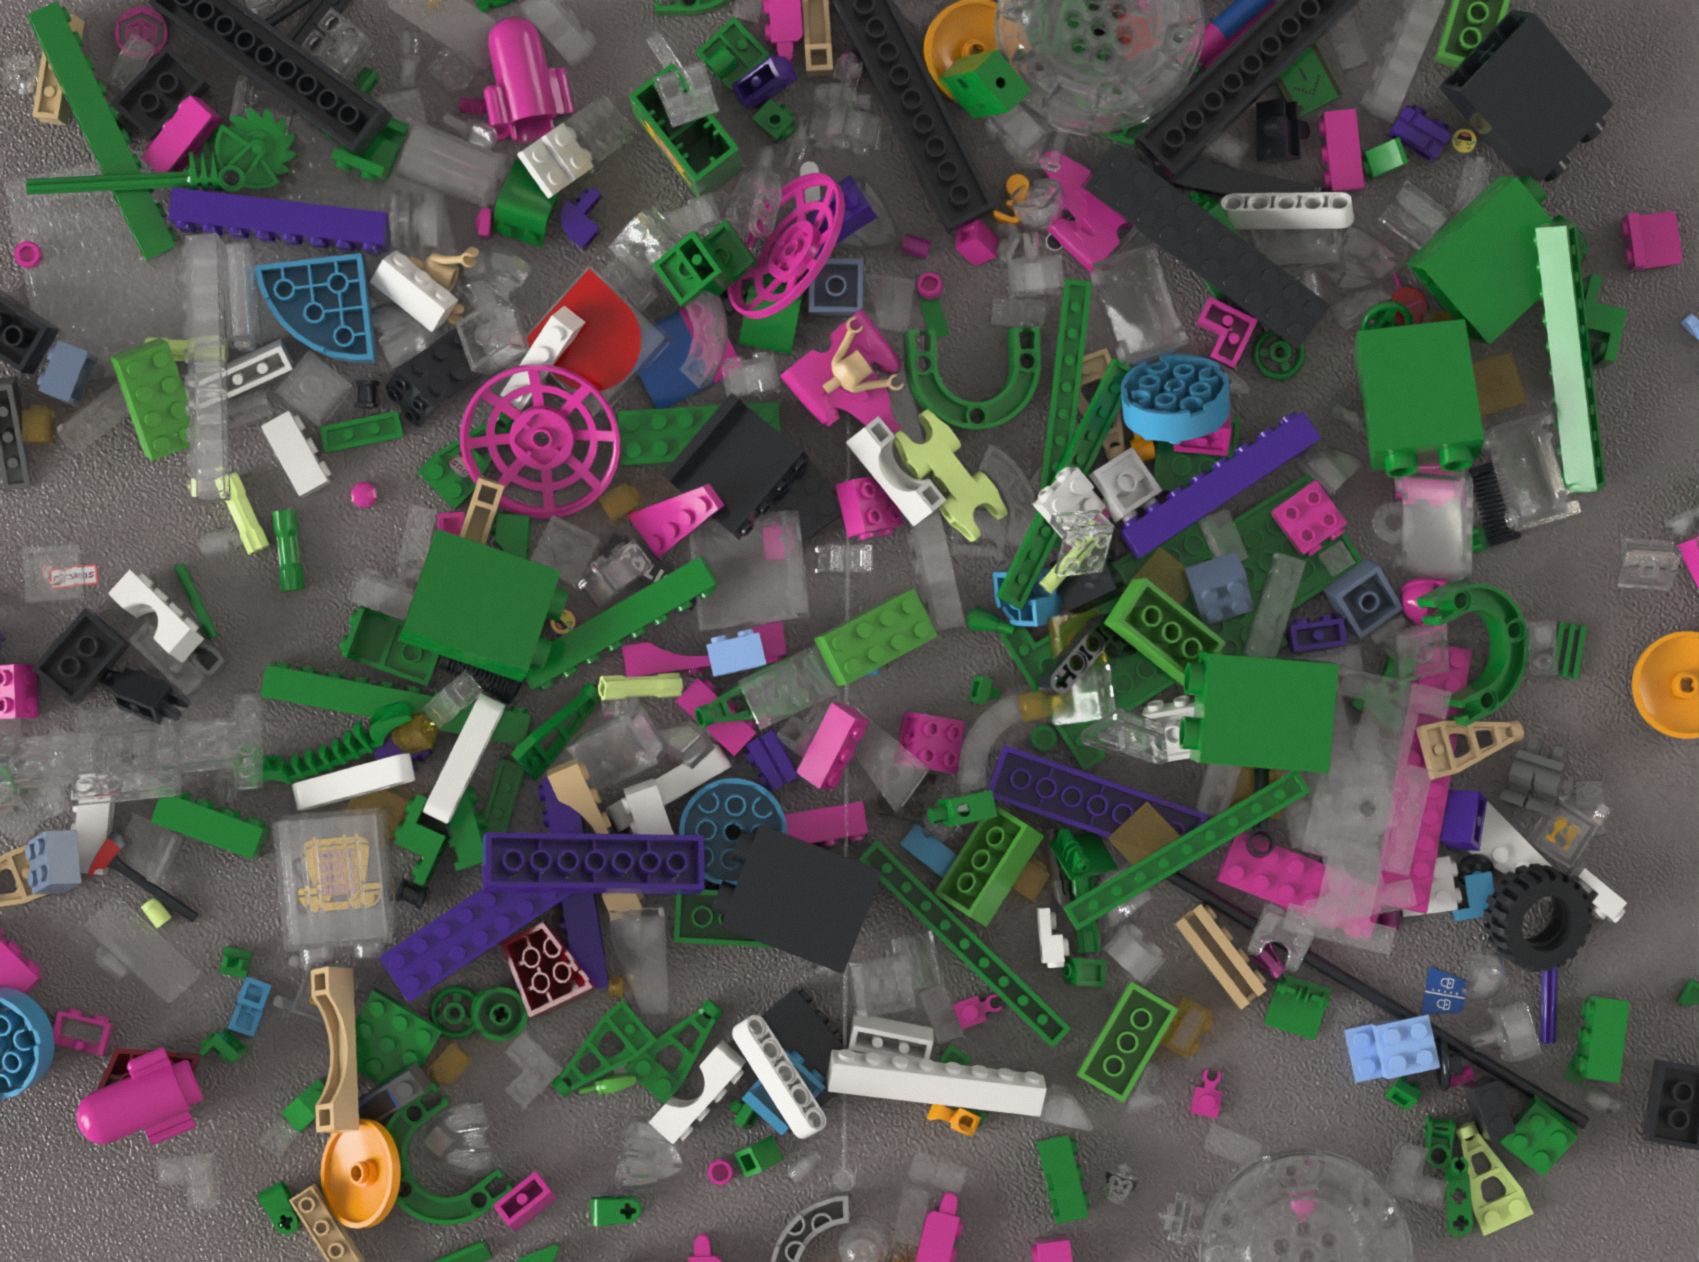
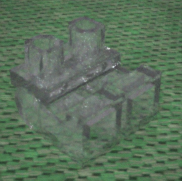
M331 7L317 25L330 39L314 29L300 47L346 80L354 81L359 74L358 65L362 60H370L375 54L373 49L375 43L358 27ZM337 18L339 20L332 30H328L329 22ZM317 39H321V44L315 51H312V43Z
M704 61L680 68L687 93H684L677 70L653 78L672 128L719 112Z

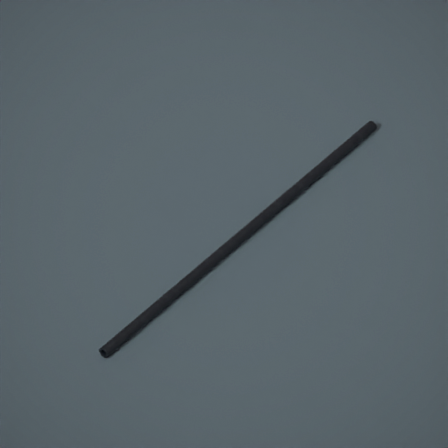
M1177 871L1165 878L1167 881L1267 941H1271L1272 944L1394 1017L1402 1020L1419 1016L1289 937L1287 938L1291 941L1290 943H1283L1275 939L1272 933L1285 935ZM1431 1023L1436 1042L1441 1037L1445 1038L1451 1051L1461 1053V1057L1528 1097L1532 1098L1534 1095H1537L1565 1119L1582 1129L1585 1128L1590 1119L1588 1116Z

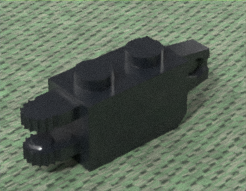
M127 667L122 673L107 670L100 679L101 687L114 694L119 709L160 724L165 717L175 721L181 718L182 713L173 705L188 708L191 704L190 699L186 695L174 691L169 682L164 679L158 680L150 677L140 670L135 671Z

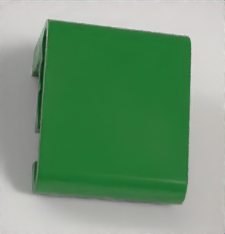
M391 118L363 158L358 157L342 144L340 149L334 148L331 158L336 163V167L346 172L353 170L360 173L361 177L375 183L378 180L386 184L403 146L410 124Z
M515 159L496 202L492 231L542 248L546 240L548 223L558 203V194H562L563 189L548 199L522 161Z
M770 273L763 275L765 289L775 279ZM752 278L749 286L746 305L759 296L755 289L754 278ZM800 278L797 279L796 284H798L801 281ZM782 282L772 294L783 293L787 283ZM805 291L790 305L771 316L760 319L744 316L739 344L791 355ZM764 300L752 311L765 309L778 301Z

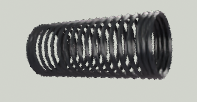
M1493 461L1466 470L1468 479H1472L1469 482L1473 484L1471 488H1476L1472 491L1476 493L1473 497H1479L1475 500V502H1479L1476 505L1480 507L1478 511H1482L1479 515L1483 516L1481 520H1486L1482 523L1486 525L1483 529H1489L1485 531V534H1489L1486 538H1488L1487 541L1490 547L1522 537L1520 529L1511 530L1519 525L1508 526L1516 523L1517 520L1504 522L1516 517L1515 515L1504 517L1513 514L1514 511L1501 513L1513 508L1512 506L1501 508L1512 503L1510 501L1501 503L1509 500L1510 497L1498 499L1509 493L1494 495L1506 491L1507 488L1491 491L1506 485L1502 483L1491 486L1503 482L1505 479L1491 481L1502 477L1503 474L1488 477L1502 471L1500 470L1499 461Z
M442 656L439 663V668L449 671L450 674L454 673V676L458 675L459 679L462 678L467 683L471 682V685L475 684V688L479 687V690L483 689L488 694L492 693V697L496 696V699L500 698V701L508 705L512 703L524 679L522 682L508 678L500 693L507 677L499 675L491 689L498 674H494L487 687L493 675L492 672L489 673L486 670L484 672L481 669L474 680L480 669L476 667L474 674L470 678L475 666L467 664L464 672L461 674L466 663H462L458 672L457 669L461 664L460 661L457 662L454 669L453 666L457 660ZM471 666L469 673L466 675L467 670ZM484 672V675H483L482 679H481L480 682L478 683V681H479V679H480V676H481L482 673ZM489 673V675H488V677H487V680H486L485 683L483 684L484 679L486 678L487 674ZM502 679L500 686H499L498 689L496 690L497 685L499 684L500 680Z

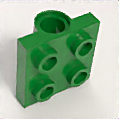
M735 16L695 52L731 93L734 91L732 88L733 83L770 57V54Z

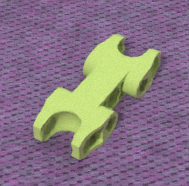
M926 409L918 415L919 421L926 431L925 442L923 444H916L905 433L899 431L894 434L893 445L902 463L916 479L921 480L928 474L946 497V501L938 508L950 525L961 532L969 541H975L981 536V533L973 520L974 509L978 506L983 507L997 520L1008 514L1007 509L1000 498L997 488L983 472L978 471L972 477L953 454L961 447L960 441L948 425L942 422L930 410Z

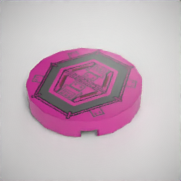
M131 8L117 22L115 29L116 43L122 52L132 59L140 61L153 59L168 44V25L161 14L152 8Z

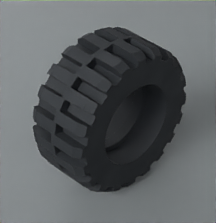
M1530 864L1529 868L1525 865L1519 866L1515 869V873L1510 871L1503 876L1504 880L1494 885L1495 891L1492 896L1488 895L1486 903L1489 904L1488 909H1484L1483 918L1487 920V923L1483 925L1484 931L1489 935L1488 941L1496 949V952L1515 965L1532 972L1540 970L1543 972L1552 971L1554 969L1553 966L1560 968L1566 965V960L1568 958L1573 959L1578 954L1576 952L1580 946L1583 948L1586 940L1584 938L1586 933L1590 934L1592 927L1589 924V920L1593 918L1592 910L1588 908L1591 902L1588 895L1584 894V888L1575 882L1573 878L1559 870L1540 864ZM1551 897L1553 914L1548 926L1539 935L1524 939L1522 923L1527 910L1537 900Z

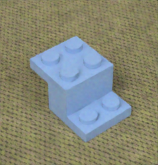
M1429 1014L1402 1020L1394 1018L1344 1029L1356 1083L1381 1077L1391 1079L1440 1068Z

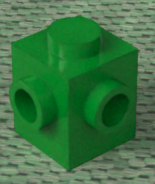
M771 99L752 118L753 123L775 143H778L781 139L786 141L795 130L792 127L794 125L793 112L784 104L778 106Z

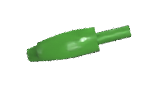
M628 1073L612 1074L597 1079L594 1085L578 1088L580 1095L597 1091L598 1095L609 1094L625 1089L637 1081L635 1076H630Z

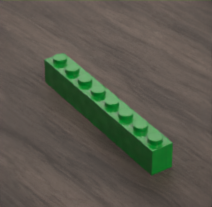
M705 556L694 559L552 641L543 671L540 672L529 668L528 673L524 677L531 691L540 688L541 692L549 689L555 685L554 679L561 675L565 679L578 672L576 667L585 662L588 666L601 659L599 655L601 652L607 649L609 652L617 650L624 645L622 640L631 636L632 639H635L647 632L645 627L654 623L658 626L669 620L668 614L677 609L680 613L693 606L691 601L700 596L703 600L716 592L714 588L720 585Z

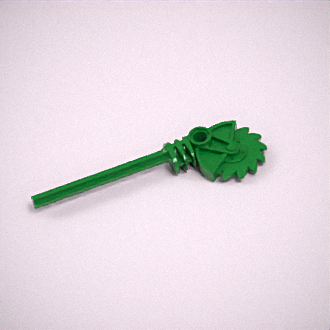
M247 108L248 118L233 115L230 116V120L235 126H226L223 123L220 125L215 141L216 157L214 151H212V157L205 158L203 151L201 158H194L193 152H189L190 167L185 171L26 179L27 195L172 187H187L191 190H196L197 186H202L204 191H207L208 186H213L214 191L226 190L230 192L238 191L242 186L252 189L268 188L279 183V179L275 174L289 172V168L283 163L291 160L296 155L294 150H287L294 141L295 135L294 133L284 135L286 129L284 118L279 119L275 124L273 115L268 109L264 110L263 117H261L255 110ZM229 170H234L239 174V179L234 183H229L224 179V174Z

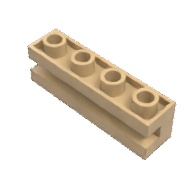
M69 14L72 21L68 22L72 32L77 31L82 40L84 21L75 14ZM42 51L32 116L39 119L42 123L68 126L71 108Z
M1198 903L1176 920L1174 924L1232 1001L1242 1010L1256 996L1259 997L1266 991V988L1263 986L1266 980L1257 969L1255 971L1250 969L1247 965L1250 959L1241 948L1238 950L1234 948L1230 942L1234 938L1224 926L1221 929L1214 921L1217 916L1208 905L1203 907L1202 904Z
M317 1183L289 1200L327 1262H366L343 1224L337 1221L330 1212Z

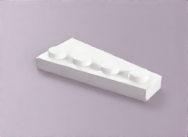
M1487 801L1480 851H1465L1470 854L1488 856L1492 860L1494 868L1504 875L1509 871L1515 873V869L1522 865L1528 868L1530 864L1551 866ZM1551 897L1543 898L1549 902L1551 901Z

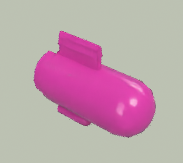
M515 16L498 21L488 35V48L496 85H489L484 89L491 126L505 125L507 128H510L511 137L516 142L537 141L554 129L553 119L558 118V115L575 113L566 69H547L541 37L532 22L526 18Z
M163 1046L130 1060L127 1064V1069L131 1076L89 1093L81 1099L76 1114L79 1130L89 1141L96 1144L112 1143L144 1129L151 1145H154L195 1128L196 1124L189 1110L192 1109V1105L203 1101L205 1096L197 1084L190 1062L183 1060L174 1064L169 1059Z

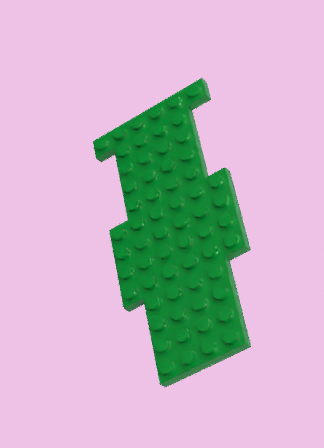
M1306 474L1218 530L1209 516L1206 515L1138 561L1135 560L1130 552L1114 562L1113 567L1115 571L1118 570L1123 578L1125 588L1122 589L1123 592L1132 579L1147 578L1199 620L1193 607L1185 568L1236 552L1246 572L1254 610L1208 625L1207 627L1226 642L1220 651L1222 653L1269 656L1289 644L1275 623V620L1323 591L1326 586L1363 560L1345 532L1333 541L1329 537L1320 543L1323 548L1310 557L1307 553L1300 556L1271 516L1270 512L1313 482L1309 474ZM1339 546L1349 563L1346 564L1331 558L1338 571H1335L1325 554L1328 553L1344 560L1337 549ZM1121 596L1081 614L1036 643L1025 626H1017L1014 635L1004 632L998 635L1083 771L1106 758V755L1093 736L1095 732L1177 682L1138 650L1131 656L1116 659L1111 658L1103 651L1067 693L1046 696L1039 690L1038 681L1040 676L1086 622L1093 616L1111 613ZM1102 621V628L1105 631L1106 626L1105 623ZM1086 640V647L1089 650L1090 645L1089 642ZM1120 640L1119 645L1121 650H1123V643ZM1070 659L1069 664L1073 669V661Z

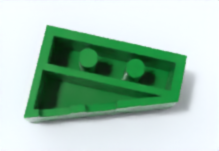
M469 784L448 824L443 822V825H446L450 838L448 840L450 849L453 848L457 862L454 863L456 871L483 863V836L485 835L483 829L488 826L483 812L479 813L476 803L479 802L475 787L470 788Z
M1068 1133L1036 1140L1056 1224L1088 1218L1087 1207H1090V1201L1087 1191L1082 1192L1080 1181L1084 1180L1081 1164L1076 1165L1074 1155L1078 1154L1075 1138L1070 1139Z

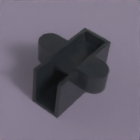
M1282 98L1257 102V161L1273 164L1300 160V140L1309 137L1310 127L1306 121L1298 119L1297 101L1285 103V99Z

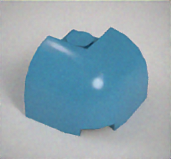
M1052 568L1041 569L1023 609H1017L996 597L1009 569L993 572L997 608H1002L1006 617L1010 619V624L1038 627L1049 624L1058 617L1063 605L1062 594L1056 593V589L1050 594L1039 585V582L1043 580Z

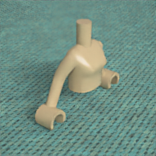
M469 247L462 255L458 256L432 253L426 258L425 262L413 256H410L409 260L450 292L455 285L459 272V267L453 264L462 263L465 267H472L477 261L471 257H476L479 254V250L475 247ZM456 304L447 318L448 322L457 324L462 320V316L457 314L464 312L463 305Z
M857 317L849 318L846 323L847 333L831 362L832 372L835 377L822 385L827 394H830L839 386L852 393L884 387L900 390L904 383L896 388L891 385L892 378L898 374H893L888 379L860 383L872 374L873 371L858 350L842 359L855 333L860 332L863 328L861 326L857 330H852L850 322Z

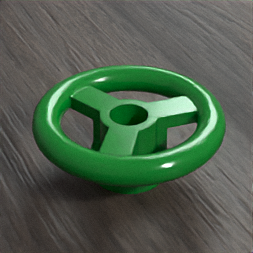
M1382 302L1366 312L1361 321L1360 328L1362 331L1396 327L1394 322L1396 311L1403 314L1405 318L1404 326L1413 325V317L1410 310L1399 302ZM1371 319H1372L1373 322H1374V325H1370V326H1369V323H1370V321H1371Z
M1271 330L1266 333L1263 332L1256 339L1252 351L1253 361L1258 371L1265 377L1273 380H1285L1296 375L1305 361L1306 352L1304 344L1302 343L1297 349V360L1291 368L1287 361L1292 353L1290 344L1283 340L1275 342L1270 349L1261 348L1268 338L1276 335ZM1276 349L1283 350L1284 356L1282 358L1275 355ZM1261 357H1270L1274 362L1279 363L1283 372H1274L1266 368Z
M458 985L449 986L440 990L432 999L429 1008L430 1021L444 1029L441 1034L442 1036L449 1039H462L470 1036L477 1030L471 1018L466 1015V1010L461 1004L462 995L468 997L471 1002L473 1001L476 994L469 988ZM453 994V1002L445 1007L443 1014L437 1016V1009L441 1000ZM452 1008L460 1010L459 1017L455 1018L451 1015ZM446 1021L451 1024L463 1022L468 1027L461 1031H451L446 1029L441 1023Z

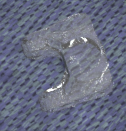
M1267 903L1250 937L1247 953L1258 956L1266 944L1270 942L1282 943L1288 950L1285 969L1295 973L1313 940L1314 923L1311 919L1277 904Z

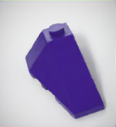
M851 175L838 182L844 194L845 210L841 231L836 244L877 218V215ZM826 192L818 201H824ZM835 192L829 206L834 217L836 211ZM819 211L808 212L806 214V221L813 224ZM826 216L819 228L820 234L828 229ZM825 242L821 245V248L819 252L816 254L815 258L821 254Z

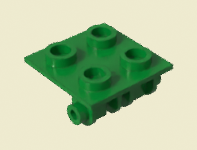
M1062 827L1057 831V839L1048 841L1069 880L1119 870L1098 834L1090 832L1073 836L1071 829Z
M1283 974L1286 978L1285 980L1279 976L1264 1024L1316 1040L1325 1007H1328L1330 1001L1329 994L1331 989Z

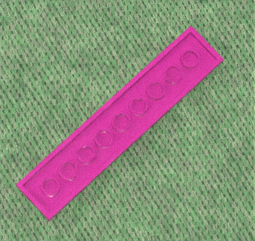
M1423 640L1418 641L1415 656L1418 660L1412 673L1373 903L1424 914L1428 911L1451 775L1430 780L1416 728L1440 721H1449V715H1456L1462 711V708L1458 707L1446 708L1443 698L1466 687L1472 650ZM1458 734L1449 735L1453 755L1455 754Z

